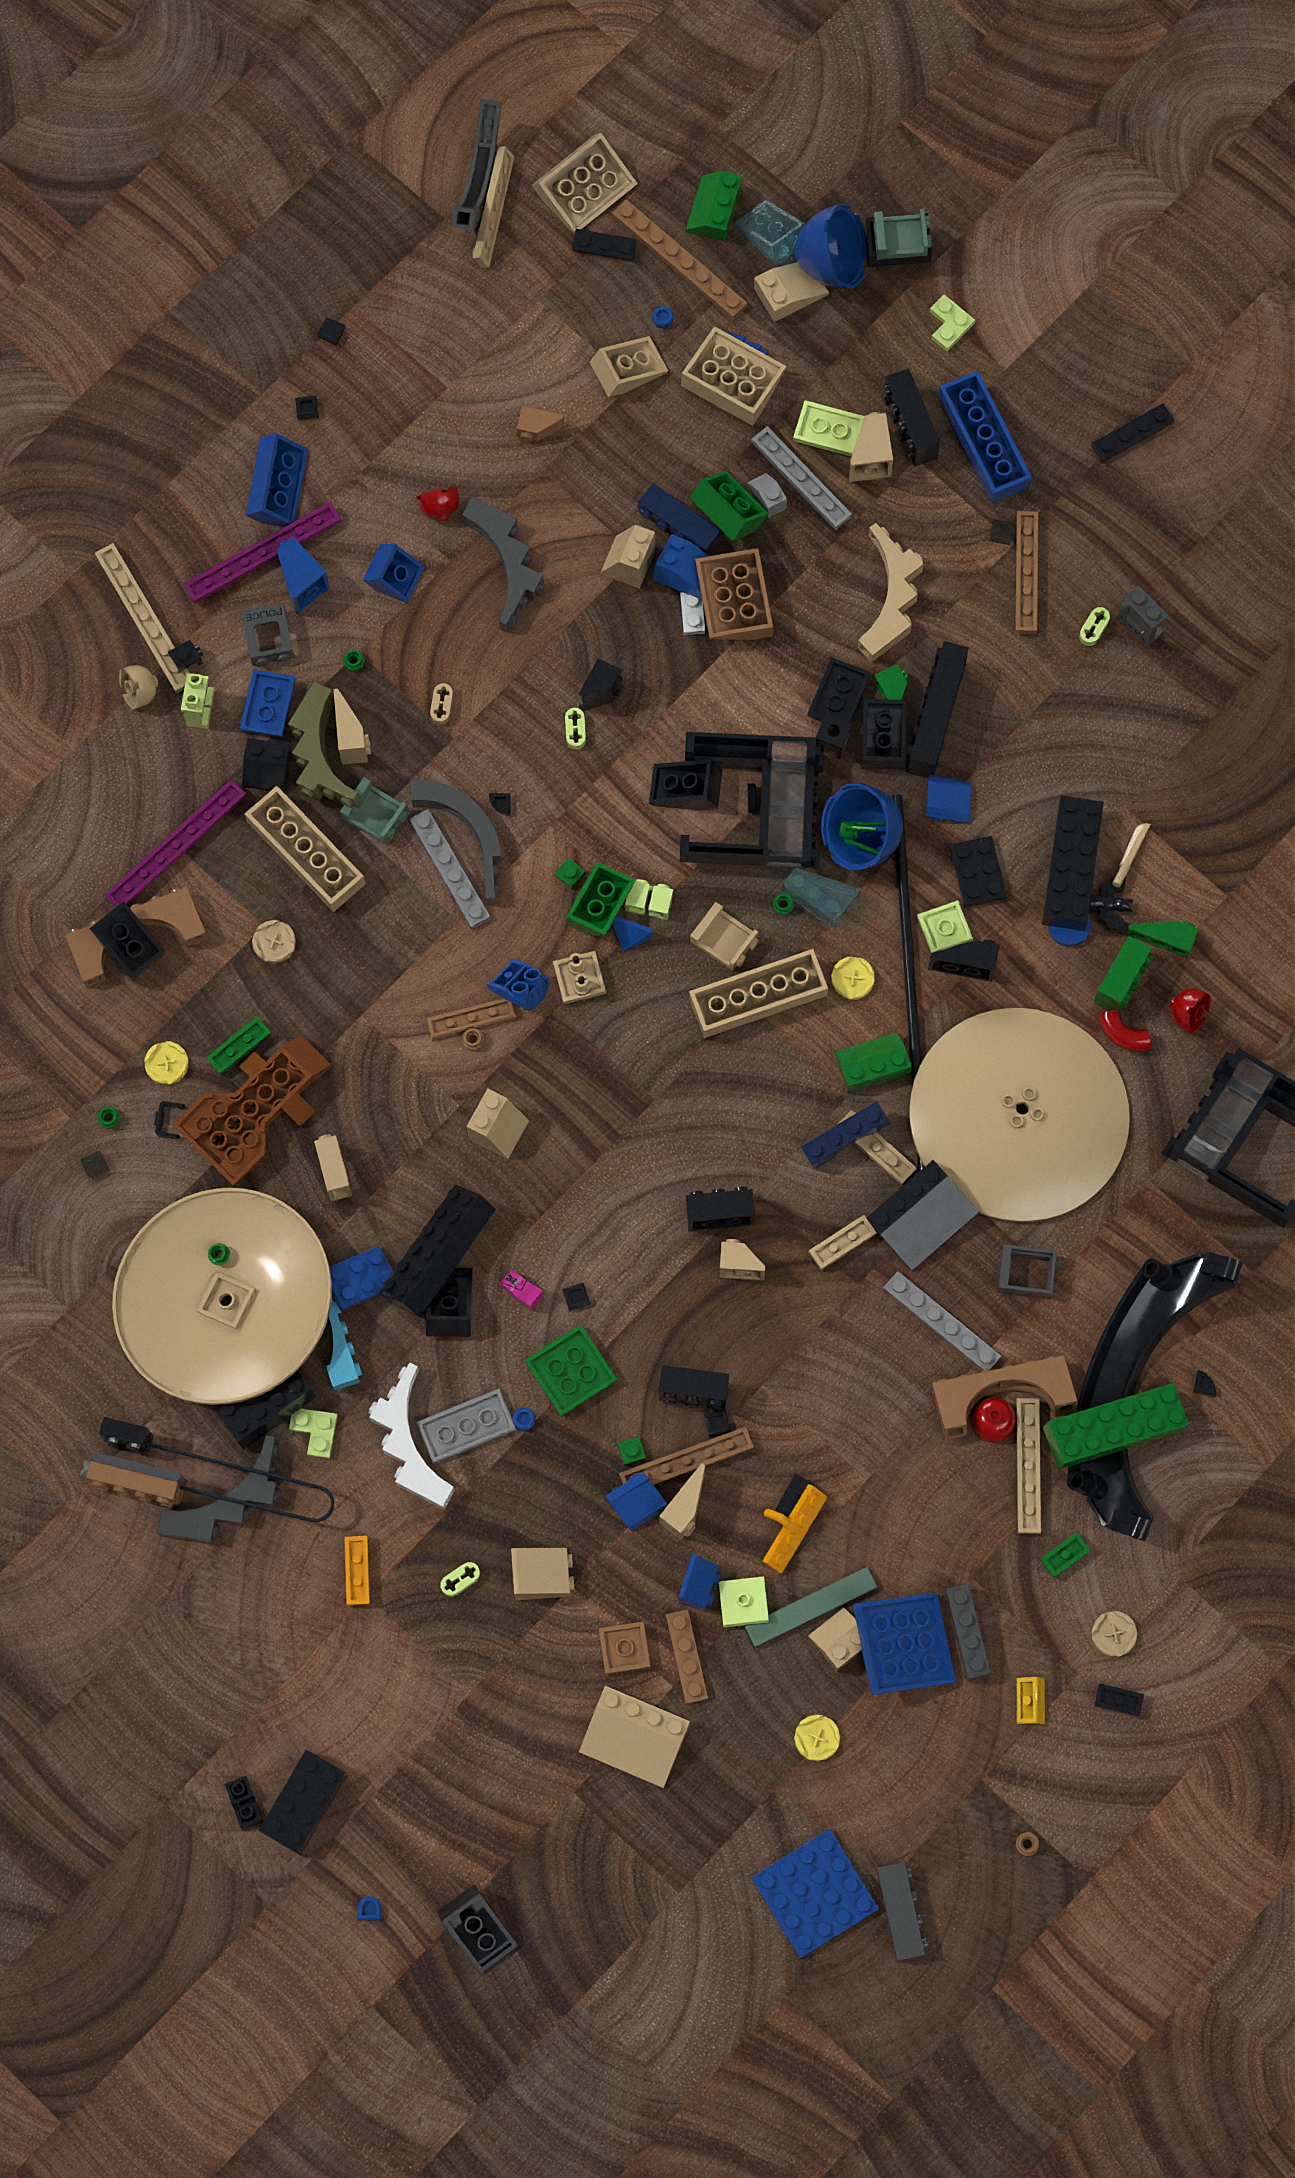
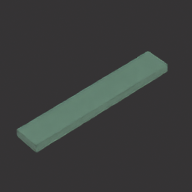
M866 1567L769 1614V1622L749 1624L745 1626V1629L756 1648L877 1589V1586Z

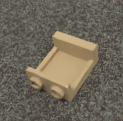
M717 902L714 903L690 935V942L732 971L736 966L741 967L746 960L745 954L749 949L753 950L759 942L756 929L752 931L723 911V906Z

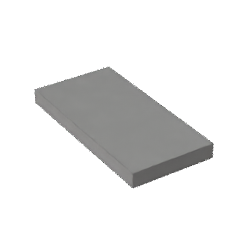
M500 1388L416 1422L433 1464L516 1431Z

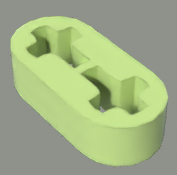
M1097 607L1091 612L1080 631L1079 638L1082 644L1092 646L1097 643L1108 625L1110 619L1108 610ZM1101 614L1104 616L1103 620H1100V622L1097 625L1095 624L1097 618L1096 616H1100ZM1091 629H1094L1093 637L1087 639L1086 633L1088 634Z
M571 708L565 715L566 740L570 748L577 750L581 749L586 742L585 718L581 709ZM574 714L579 718L577 719V726H573V720L571 719ZM575 731H578V737L582 738L578 740V743H574L573 740Z
M467 1562L445 1576L441 1581L442 1592L446 1596L454 1597L477 1582L480 1577L478 1566L475 1563ZM469 1567L470 1570H476L474 1578L471 1579L467 1576L463 1580L461 1579L466 1574V1568ZM459 1579L460 1582L455 1585V1591L452 1592L450 1589H445L447 1581L450 1580L453 1583Z

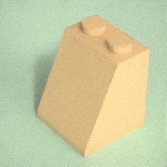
M873 412L864 416L850 461L849 482L891 477L893 455L886 413Z
M634 525L615 537L600 574L640 589L656 552L655 532Z
M487 1088L466 1127L469 1140L509 1159L529 1120L506 1097Z
M511 1548L514 1595L516 1600L570 1596V1590H574V1577H569V1568L573 1567L572 1554L567 1553V1548Z

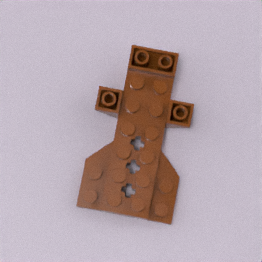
M301 1035L281 1046L267 1061L254 1051L239 1066L250 1078L235 1093H204L173 1126L235 1187L266 1156V1128L283 1111L300 1127L316 1112L300 1094L314 1080L317 1081L332 1065ZM249 1106H256V1111L253 1114H247L249 1112L247 1110ZM234 1121L236 1123L241 1122L239 1124L240 1127L238 1129L234 1128L233 1130H231V1128H233L231 1124ZM218 1137H220L221 1139L225 1137V1139L223 1140L224 1143L222 1145H215L218 1143L216 1141Z

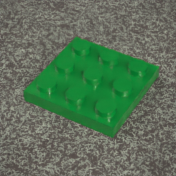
M581 1324L524 1360L561 1417L618 1381Z

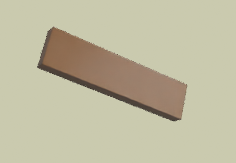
M502 998L426 1018L431 1039L436 1040L463 1033L470 1028L478 1029L516 1019L513 1003Z

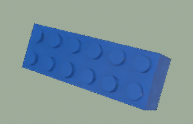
M975 371L939 386L938 398L991 503L1030 488L1032 476L979 372Z

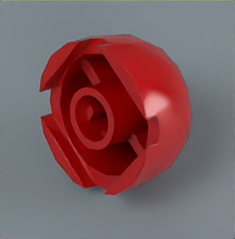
M457 486L448 487L446 490L438 489L416 496L421 512L428 518H437L438 522L450 519L449 515L457 510L460 502Z
M1191 988L1185 989L1177 996H1174L1170 1002L1173 1022L1186 1032L1195 1033L1206 1020L1202 1018L1204 1012H1209L1211 995L1202 990Z
M987 1398L981 1401L974 1408L971 1416V1427L975 1435L985 1442L1000 1443L1006 1440L1013 1433L1016 1425V1415L1012 1406L1000 1398Z

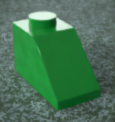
M897 664L875 674L874 684L882 699L903 700L907 689V681H909L904 669L901 670Z

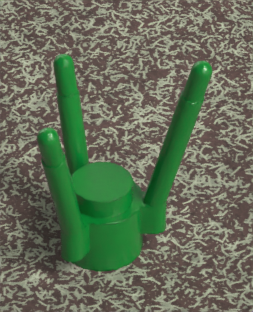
M842 821L840 838L845 839V844H851L878 855L880 851L859 843L854 838L858 839L860 831H877L876 827L869 826H886V821Z

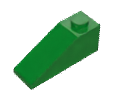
M1187 921L1130 924L1126 935L1188 958L1199 929Z

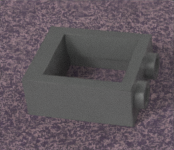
M1003 1244L997 1292L1051 1299L1052 1292H1057L1058 1279H1054V1273L1059 1271L1060 1258L1056 1257L1057 1250ZM1011 1256L1049 1260L1046 1289L1008 1285Z

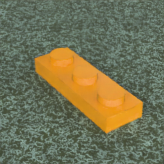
M368 1536L345 1537L347 1606L370 1605Z

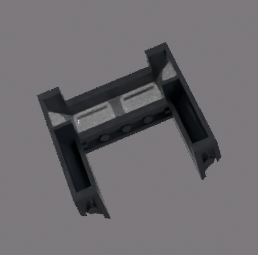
M686 732L685 761L712 759L723 769L762 770L759 845L689 842V835H681L680 862L819 868L820 848H815L816 834H812V826L816 827L817 814H813V806H817L818 793L813 792L814 786H818L819 773H823L824 745H816V737Z
M1238 1048L1235 1054L1225 1053L1212 1075L1214 1080L1209 1087L1211 1090L1210 1095L1202 1097L1198 1104L1200 1107L1199 1112H1193L1187 1121L1190 1124L1188 1129H1182L1177 1138L1172 1136L1161 1154L1284 1229L1295 1212V1200L1291 1199L1288 1206H1285L1226 1169L1264 1109L1295 1127V1081Z

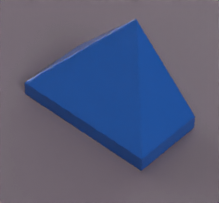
M616 916L612 923V928L623 951L649 941L653 937V929L625 918Z

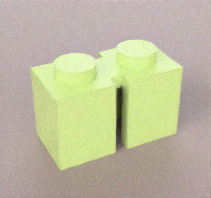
M637 879L626 898L625 911L644 915L649 894H652L648 916L668 920L673 900V889L664 884L650 886L649 882Z

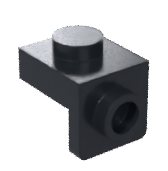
M191 640L168 652L179 672L195 663L199 666L203 664L201 659L203 653L198 645H193Z

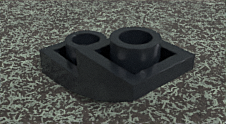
M247 1776L226 1783L225 1786L241 1830L263 1823Z

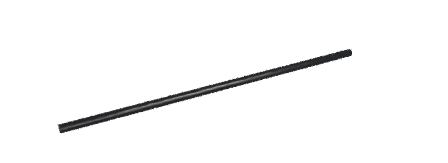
M896 794L892 795V800L899 808L903 819L902 839L895 853L913 1087L915 1077L921 1065L903 798L902 795ZM917 1153V1166L919 1172L925 1166L923 1165Z

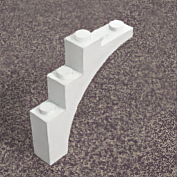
M409 1363L407 1367L404 1366L398 1375L400 1381L397 1386H392L387 1396L389 1401L382 1398L378 1402L374 1401L368 1412L371 1414L369 1418L373 1423L391 1431V1434H386L381 1445L384 1446L382 1449L384 1454L404 1464V1466H399L394 1475L396 1485L445 1510L455 1489L452 1485L438 1477L426 1465L416 1450L411 1437L408 1422L409 1399L419 1369L418 1366Z

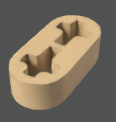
M445 683L437 685L433 692L430 715L432 721L437 725L446 724L451 715L453 690L451 686ZM446 690L448 695H445L443 702L441 701L440 693ZM440 707H443V713L445 715H442L441 718H437V713H439Z

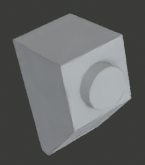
M767 473L748 482L759 504L769 513L767 518L787 508L786 496L777 481Z

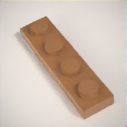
M688 1609L666 1614L685 1703L687 1705L708 1700Z

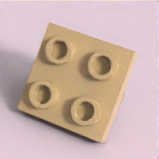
M595 951L584 954L574 953L568 958L553 961L564 1004L606 994Z

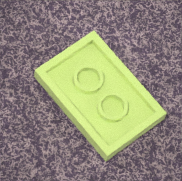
M805 400L793 441L852 457L864 416Z

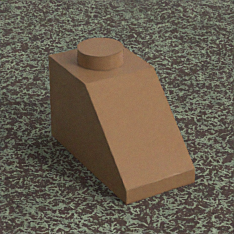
M522 406L516 428L517 437L526 442H538L563 428L564 416L558 413Z

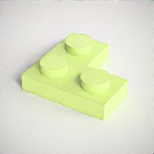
M943 295L930 308V313L943 323L932 335V340L947 352L975 324V319L946 295Z
M299 1409L291 1415L289 1430L311 1434L307 1451L308 1456L330 1459L338 1415L335 1413Z

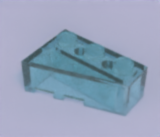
M795 868L782 884L783 893L789 894L796 903L832 929L837 927L859 899L861 893L860 888L799 868Z

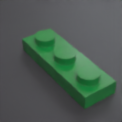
M256 1017L209 1054L206 1059L221 1076L272 1034L262 1021Z

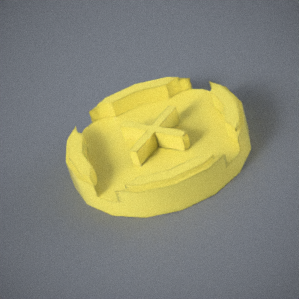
M846 957L840 960L833 968L831 974L832 986L835 992L842 998L859 1000L867 996L872 990L875 982L874 971L866 960Z
M165 1041L153 1045L148 1050L145 1057V1069L148 1076L154 1082L161 1085H172L179 1082L186 1075L189 1060L185 1050L179 1044Z
M812 1715L800 1722L796 1728L794 1740L796 1748L802 1756L812 1761H823L833 1756L838 1749L840 1734L834 1721L822 1715Z

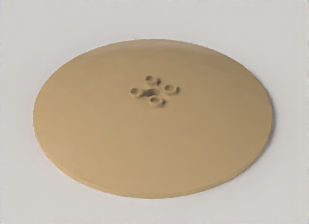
M1005 1008L984 1012L966 1019L945 1033L933 1045L919 1067L913 1083L909 1106L912 1138L923 1165L926 1166L934 1160L980 1212L979 1214L1003 1221L1034 1222L1047 1220L1073 1211L1086 1203L1101 1190L1113 1175L1122 1158L1129 1133L1130 1117L1126 1089L1119 1071L1108 1053L1091 1035L1074 1023L1048 1012L1027 1008ZM1024 1104L1028 1108V1112L1023 1115L1019 1114L1016 1111V1106Z
M219 1188L201 1191L184 1197L161 1210L138 1232L127 1248L119 1265L113 1289L112 1310L116 1333L129 1361L144 1378L161 1391L184 1401L198 1404L220 1405L242 1402L264 1394L283 1383L301 1367L313 1352L324 1331L330 1312L332 1299L331 1271L327 1255L314 1230L302 1216L284 1202L258 1191L241 1188ZM214 1244H225L230 1250V1258L223 1265H214L208 1258V1251ZM223 1252L218 1253L217 1258L221 1257ZM225 1296L232 1297V1302L228 1306L221 1305V1301Z

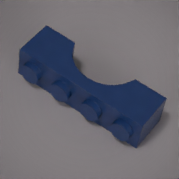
M875 1101L804 1144L801 1148L811 1165L817 1169L834 1159L848 1145L863 1137L875 1134L890 1125L891 1122L881 1105Z

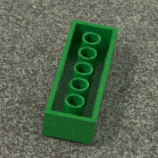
M1174 1383L1048 1421L1043 1430L1057 1468L1060 1470L1183 1432L1189 1426Z

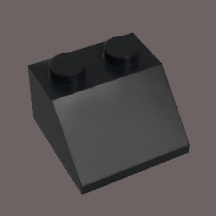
M598 658L578 694L579 709L586 711L612 703L615 696L619 697L623 690L621 669Z
M247 738L243 759L242 787L271 791L278 786L285 793L292 758L290 744Z

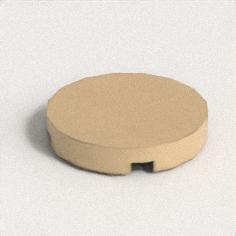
M271 920L258 926L252 943L253 949L260 959L267 963L275 964L290 958L295 950L296 939L289 925L277 920Z
M1119 1611L1100 1615L1094 1622L1091 1630L1092 1641L1095 1647L1102 1654L1109 1657H1120L1127 1654L1134 1647L1137 1640V1629L1134 1621L1127 1614Z

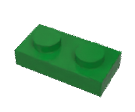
M1076 1532L1042 1557L1040 1561L1052 1577L1055 1578L1090 1552V1549Z

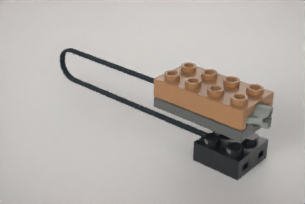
M107 1417L103 1418L99 1435L104 1439L105 1443H108L107 1446L111 1448L121 1449L122 1446L128 1448L129 1452L142 1455V1452L149 1453L152 1447L321 1489L330 1497V1509L323 1517L309 1518L186 1487L187 1480L183 1478L181 1473L98 1452H93L91 1461L84 1460V1468L80 1474V1477L87 1478L98 1491L108 1493V1490H113L117 1492L116 1495L125 1498L133 1495L138 1497L139 1501L151 1503L153 1500L160 1503V1506L173 1509V1506L180 1507L185 1490L309 1522H321L331 1515L335 1502L332 1493L321 1485L152 1444L154 1435L147 1427Z

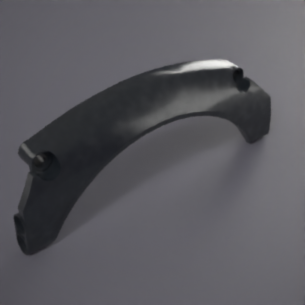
M1199 1252L1173 1261L1170 1265L1163 1264L1154 1258L1146 1260L1122 1296L1101 1335L1087 1369L1077 1405V1412L1132 1396L1146 1362L1166 1333L1182 1317L1201 1303L1233 1289L1243 1263L1239 1260L1211 1252H1206L1205 1254ZM1128 1449L1068 1467L1067 1486L1071 1490L1087 1496L1086 1501L1102 1526L1117 1533L1146 1541L1154 1517L1143 1502L1136 1487L1130 1468Z

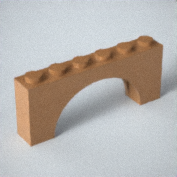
M177 887L167 895H157L147 903H137L130 907L144 926L157 925L169 928L179 934L188 947L208 939L187 887ZM100 919L92 921L89 926L84 928H74L69 931V934L65 935L86 988L107 980L104 968L107 952L89 929Z
M1064 1355L1050 1356L1038 1361L1030 1360L1024 1364L1007 1365L1001 1369L984 1370L981 1373L972 1375L964 1374L958 1378L941 1379L932 1383L933 1397L945 1440L966 1436L967 1420L972 1409L984 1398L1002 1391L1015 1390L1034 1394L1051 1407L1055 1417L1077 1412V1398Z

